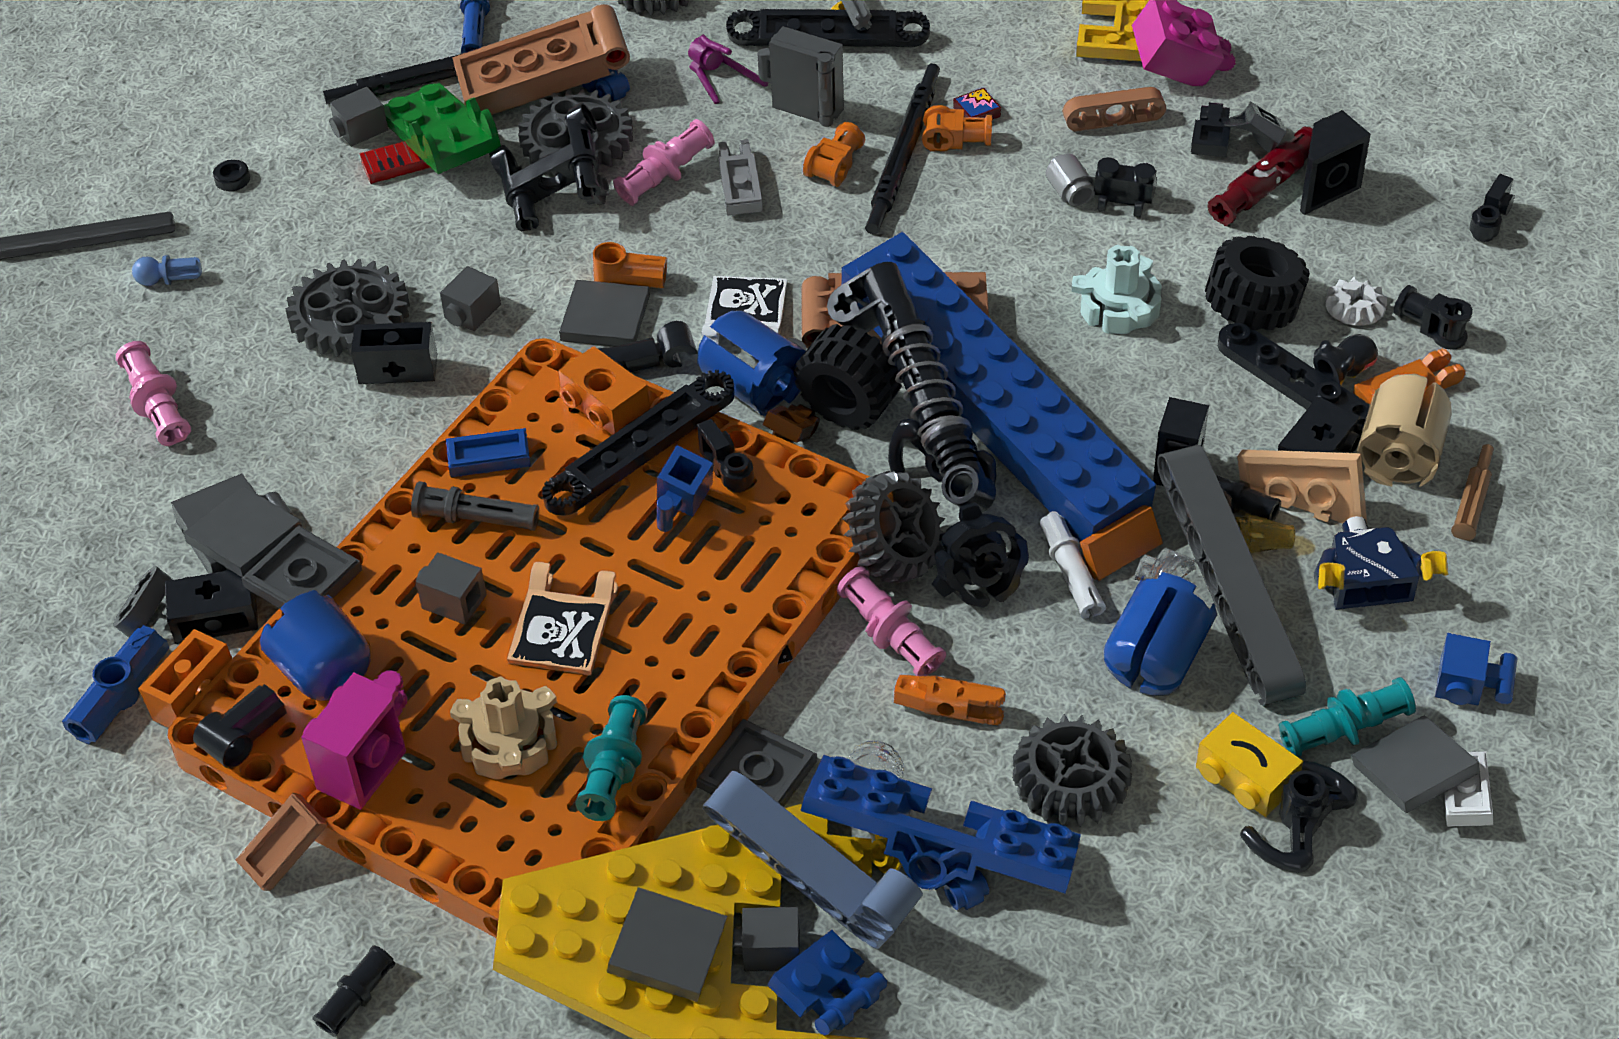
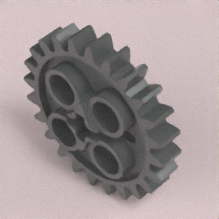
M581 89L578 95H573L570 90H566L564 97L552 93L553 100L548 101L541 98V107L531 105L529 107L530 114H523V123L518 124L520 148L523 150V156L529 157L530 164L571 144L566 116L570 108L580 103H584L588 107L597 124V132L592 135L599 165L604 164L612 167V158L622 160V151H629V142L633 141L632 117H629L628 108H622L620 100L612 102L610 94L599 98L597 90L592 92L590 96L585 95L584 89ZM600 166L596 170L598 173L600 172ZM554 171L553 175H557L559 172Z
M344 259L338 268H335L331 263H327V271L325 272L313 269V279L302 277V286L292 287L294 296L287 297L289 307L285 308L291 333L296 334L299 343L305 341L308 350L318 346L321 355L325 354L329 349H333L335 357H339L342 351L347 349L352 356L354 325L404 323L403 319L409 318L408 307H410L405 282L399 280L397 272L390 274L387 265L377 270L375 261L370 262L364 267L362 266L361 259H357L353 266H348L347 261Z

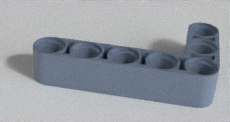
M731 771L703 805L704 811L714 822L872 948L879 949L889 939L923 896L921 889L905 874L893 868L888 869L878 883L752 781L736 771Z

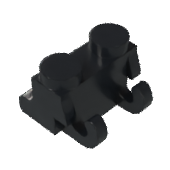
M1102 158L1098 161L1094 182L1095 195H1099L1097 210L1105 211L1108 202L1133 205V215L1141 217L1144 204H1152L1157 186V170L1148 163H1140L1133 167L1120 165L1114 158Z

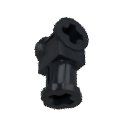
M1407 285L1396 300L1393 313L1401 318L1406 316L1420 323V333L1432 338L1440 347L1454 350L1463 347L1467 342L1468 333L1465 329L1467 322L1472 318L1473 309L1464 300L1449 298L1440 293L1431 299L1417 292V288Z

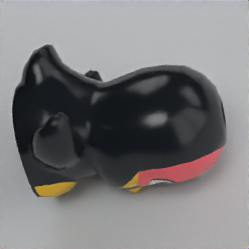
M1355 334L1345 338L1337 347L1332 346L1328 340H1323L1319 348L1314 352V368L1341 385L1346 376L1355 378L1362 371L1372 367L1377 361L1378 349L1371 338L1362 334Z

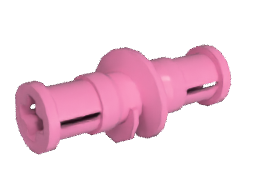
M695 119L690 122V128L678 137H673L666 145L663 142L656 141L654 145L645 147L642 153L644 160L638 163L636 168L624 177L618 176L613 180V185L618 195L628 204L634 206L639 201L638 197L650 188H655L666 176H669L674 181H679L682 177L678 167L687 164L702 149H710L714 146V137L709 128L702 121Z
M128 342L117 351L116 361L121 368L126 370L129 382L133 387L129 398L134 412L139 416L149 418L154 423L157 429L156 438L161 445L172 446L184 441L191 432V426L186 419L181 417L178 405L172 397L177 388L175 379L168 374L160 373L149 357L151 355L150 348L145 342Z
M863 566L856 567L847 573L838 584L837 593L842 598H848L860 610L859 612L862 617L869 622L865 631L869 637H873L874 644L879 649H886L891 645L898 654L902 655L914 667L913 672L915 676H928L936 671L945 660L946 651L942 647H935L923 635L922 629L907 618L912 609L911 603L905 600L895 605L891 597L884 590H880L869 578V571Z

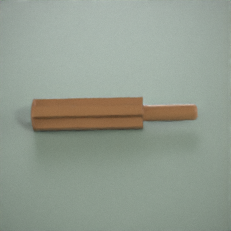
M1489 444L1482 446L1477 466L1470 469L1457 516L1451 529L1453 536L1462 540L1470 541L1476 537L1477 525L1492 476L1491 471L1488 469L1494 448Z

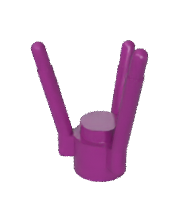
M701 35L694 39L689 46L688 56L692 60L689 68L697 74L714 104H718L720 100L703 70H715L722 62L763 87L768 86L769 83L762 81L759 75L726 56L731 55L732 50L710 40L705 35Z

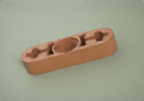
M1143 87L1077 96L1065 103L1062 112L1068 128L1075 132L1111 127L1116 123L1119 126L1155 121L1160 119L1166 112V104L1159 89ZM1113 105L1123 106L1118 113L1106 114L1107 109Z

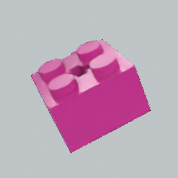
M1149 0L1132 24L1144 70L1190 86H1203L1207 84L1217 70L1229 71L1236 65L1233 53H1230L1232 47L1229 40L1217 35L1212 16L1203 9L1195 10L1180 4L1177 0Z
M386 670V672H381V675H378V679L372 681L353 672L345 684L339 686L333 692L328 705L319 716L307 724L301 738L317 790L361 810L405 754L406 748L398 716L402 713V708H405L407 704V696L404 690H401L403 679L400 673Z

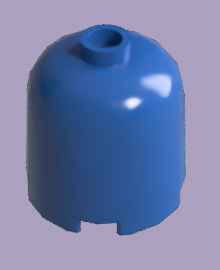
M312 590L296 596L280 608L284 615L275 623L273 628L269 624H266L260 637L261 650L299 691L313 700L329 701L333 692L339 686H343L353 672L364 677L371 660L370 648L366 639L329 594L321 596L316 590Z

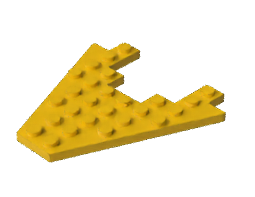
M802 804L785 808L869 877H872V860L869 853L872 839L827 834L828 819L802 812ZM712 825L684 834L503 879L493 970L632 1039H869L776 1030L777 994L770 987L731 983L734 912L742 913V908L780 907L781 878L783 877L719 825ZM638 887L727 916L698 1002L607 973L609 960Z

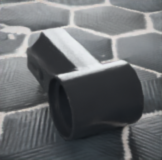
M265 684L263 686L259 685L225 714L213 712L205 716L194 731L193 741L225 768L237 767L250 754L253 741L287 713L285 705L270 687Z

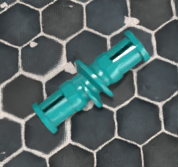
M1398 677L1392 680V685L1374 692L1367 691L1358 696L1350 689L1345 688L1338 692L1337 698L1333 696L1327 698L1328 709L1312 712L1311 716L1292 723L1285 720L1280 722L1278 726L1285 748L1300 758L1303 751L1322 744L1328 745L1336 742L1342 736H1346L1353 746L1358 745V730L1366 727H1375L1382 724L1384 720L1402 713L1406 716L1415 714L1416 703L1409 685L1402 677Z
M629 695L616 696L610 701L608 707L610 718L607 725L604 726L601 736L590 740L584 749L583 759L586 767L589 769L588 781L585 790L578 794L575 805L577 810L585 817L594 821H606L614 816L617 807L614 800L617 790L621 788L622 784L632 781L636 768L642 761V751L635 744L637 740L636 733L638 727L645 722L648 711L642 701Z

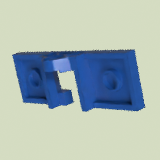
M823 755L804 795L801 807L802 812L888 838L884 854L898 858L907 876L922 889L938 888L956 877L972 881L978 866L1066 894L1081 834L1072 832L1064 825L1042 823L1030 819L1016 810L1004 811L975 801L970 802L963 826L977 830L976 836L910 817L911 810L925 813L932 788L900 779L894 773L886 770H871L855 765L851 760L839 756L829 757ZM923 857L932 858L939 863L941 871L937 874H926L918 868L916 862Z

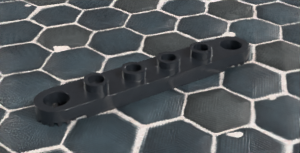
M739 9L737 12H732V15H729L726 21L729 39L733 43L743 46H769L771 38L774 34L778 33L782 26L840 43L843 46L917 47L924 44L930 36V23L927 16L915 10L913 12L869 10L872 15L870 18L872 25L868 29L862 27L860 30L854 27L846 10L760 9V11H747V9H744V11H741ZM740 22H748L753 26L751 31L749 30L748 33L744 32L745 34L742 32L739 34L738 31H735L734 27ZM911 23L922 27L921 32H918V35L916 33L914 36L913 34L909 35L903 29Z
M711 370L708 371V374L702 373L701 377L698 376L696 378V381L690 385H684L565 467L564 472L556 475L555 478H549L550 481H546L544 483L545 486L542 488L545 508L550 513L561 516L577 512L697 428V424L707 421L727 407L735 397L734 382L729 374L726 375L724 371L719 373V370H715V373H712ZM715 386L724 389V391H720V394L719 392H716V395H714V393L712 392L711 395H709V392L705 391L706 389ZM561 491L573 493L572 497H568L569 500L564 498V501L559 498L557 501L556 497L553 498L556 493Z

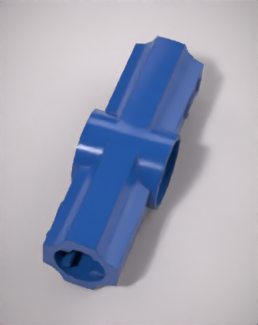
M143 625L133 632L115 656L105 658L96 664L92 674L94 682L62 720L65 730L70 732L77 740L86 744L96 742L121 710L130 708L137 702L140 696L138 688L170 649L167 640L160 636L155 629Z

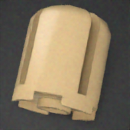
M1417 374L1395 375L1383 382L1372 397L1357 453H1361L1362 462L1365 465L1364 473L1376 483L1392 487L1393 481L1404 484L1420 482L1419 487L1432 480L1438 470L1452 416V408L1446 391L1436 382L1432 383L1425 390L1427 377Z

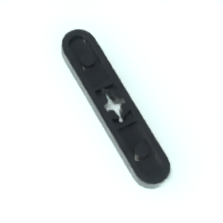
M1228 324L1219 331L1217 346L1224 356L1306 410L1317 397H1320L1359 415L1360 421L1357 433L1362 435L1370 407L1369 403L1245 324ZM1290 377L1294 380H1297L1301 377L1304 379V382L1296 381L1295 383L1290 382Z

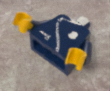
M1359 516L1351 517L1343 522V532H1338L1334 535L1332 548L1323 551L1314 571V579L1318 583V589H1324L1325 587L1333 588L1336 610L1412 602L1415 598L1419 577H1423V580L1427 581L1432 579L1433 574L1449 575L1447 554L1445 552L1430 551L1420 555L1405 542L1400 541L1393 529L1389 527L1369 529L1366 520Z

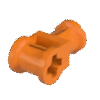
M935 105L925 111L923 121L926 129L922 135V143L926 149L930 151L963 150V142L985 143L986 146H991L992 115H986L985 118L964 117L963 109H950L943 105ZM938 115L941 116L940 125H937ZM938 132L940 133L939 143L936 142Z
M851 122L840 124L836 128L835 136L832 140L823 137L817 146H812L809 149L803 164V175L809 178L817 176L830 181L832 186L839 187L852 167V153L862 148L865 144L864 133L857 125Z

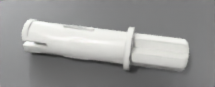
M1052 511L1040 520V526L1050 545L1049 555L1052 560L1057 561L1067 586L1078 606L1081 617L1084 619L1089 618L1090 613L1088 609L1093 617L1101 615L1106 610V605L1079 552L1080 542L1077 538L1072 537L1063 516L1059 515L1056 511Z

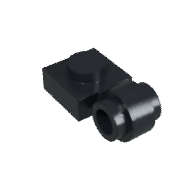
M1209 102L1208 106H1201L1200 120L1195 119L1191 154L1227 157L1231 127L1223 126L1221 119L1230 117V108L1223 107L1224 104L1211 102Z
M1499 174L1485 195L1484 204L1473 212L1469 228L1476 240L1489 242L1499 234L1502 223L1501 214L1508 215L1515 199V195L1510 194L1514 178Z
M712 419L697 424L700 453L705 459L713 462V471L716 476L721 477L723 485L731 492L740 493L747 490L754 480L751 460L742 453H735L730 435L726 431L721 432Z

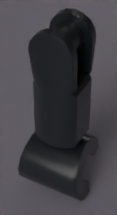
M671 321L665 324L657 334V343H655L652 337L620 346L598 348L629 372L660 365L659 358H662L669 367H682L678 352H686L689 355L698 354L690 328L683 321Z

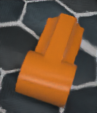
M601 243L593 250L594 281L664 288L667 258L626 253L625 248L618 243Z

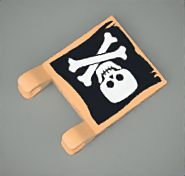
M535 562L531 570L529 589L507 657L508 664L592 675L611 604L618 592L615 572L600 571L598 573L593 598L549 592L553 583L552 574L549 573L551 569L550 564Z

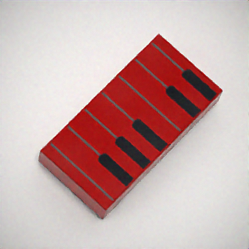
M405 141L359 153L370 184L431 168Z

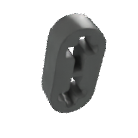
M157 566L149 569L131 592L116 616L113 626L127 637H130L137 628H141L143 625L146 626L165 596V581L173 580V578Z

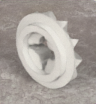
M1353 277L1348 283L1339 279L1336 286L1329 287L1325 306L1330 315L1336 320L1349 325L1364 326L1375 323L1383 317L1386 312L1387 297L1383 296L1382 287H1372L1370 280L1362 283ZM1362 296L1363 300H1358L1357 303L1354 302L1352 306L1350 305V300H1354L1356 297Z

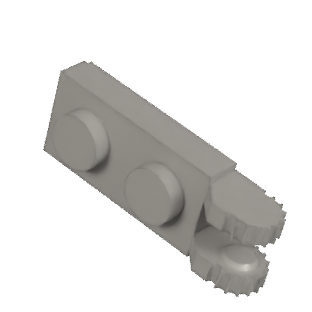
M748 139L740 140V155L730 156L727 142H718L719 170L727 216L763 212L754 153H751Z

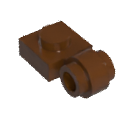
M791 404L788 408L781 405L767 412L762 425L773 430L772 435L791 443H798L812 437L819 426L820 418L815 416L814 410L802 404L798 406Z

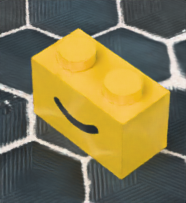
M1234 712L1229 714L1199 743L1196 768L1199 769L1201 775L1208 782L1220 784L1234 794L1236 800L1243 807L1250 810L1255 809L1264 817H1267L1281 803L1284 785L1289 783L1291 775L1302 770L1303 760Z

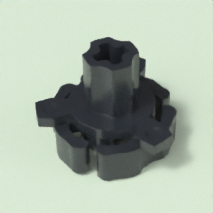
M976 503L961 506L959 509L960 521L950 526L942 536V544L945 550H940L935 555L938 575L931 585L944 598L954 592L966 604L980 608L987 607L990 599L981 590L965 589L963 587L965 584L987 587L986 591L996 601L1004 602L1018 589L1022 571L1028 564L1027 541L1016 532V528L1005 518L991 514H982ZM997 531L1007 533L1011 542L1010 552H1006V543Z

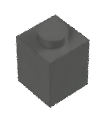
M368 87L330 102L333 117L329 119L332 131L336 137H343L351 147L388 131L384 105Z
M466 266L440 292L444 318L454 326H463L474 332L501 305L497 279L469 266Z
M437 552L428 566H424L420 570L416 579V588L422 609L466 625L487 595L482 568Z
M798 907L742 908V926H737L733 929L734 955H743L744 971H778L800 954Z

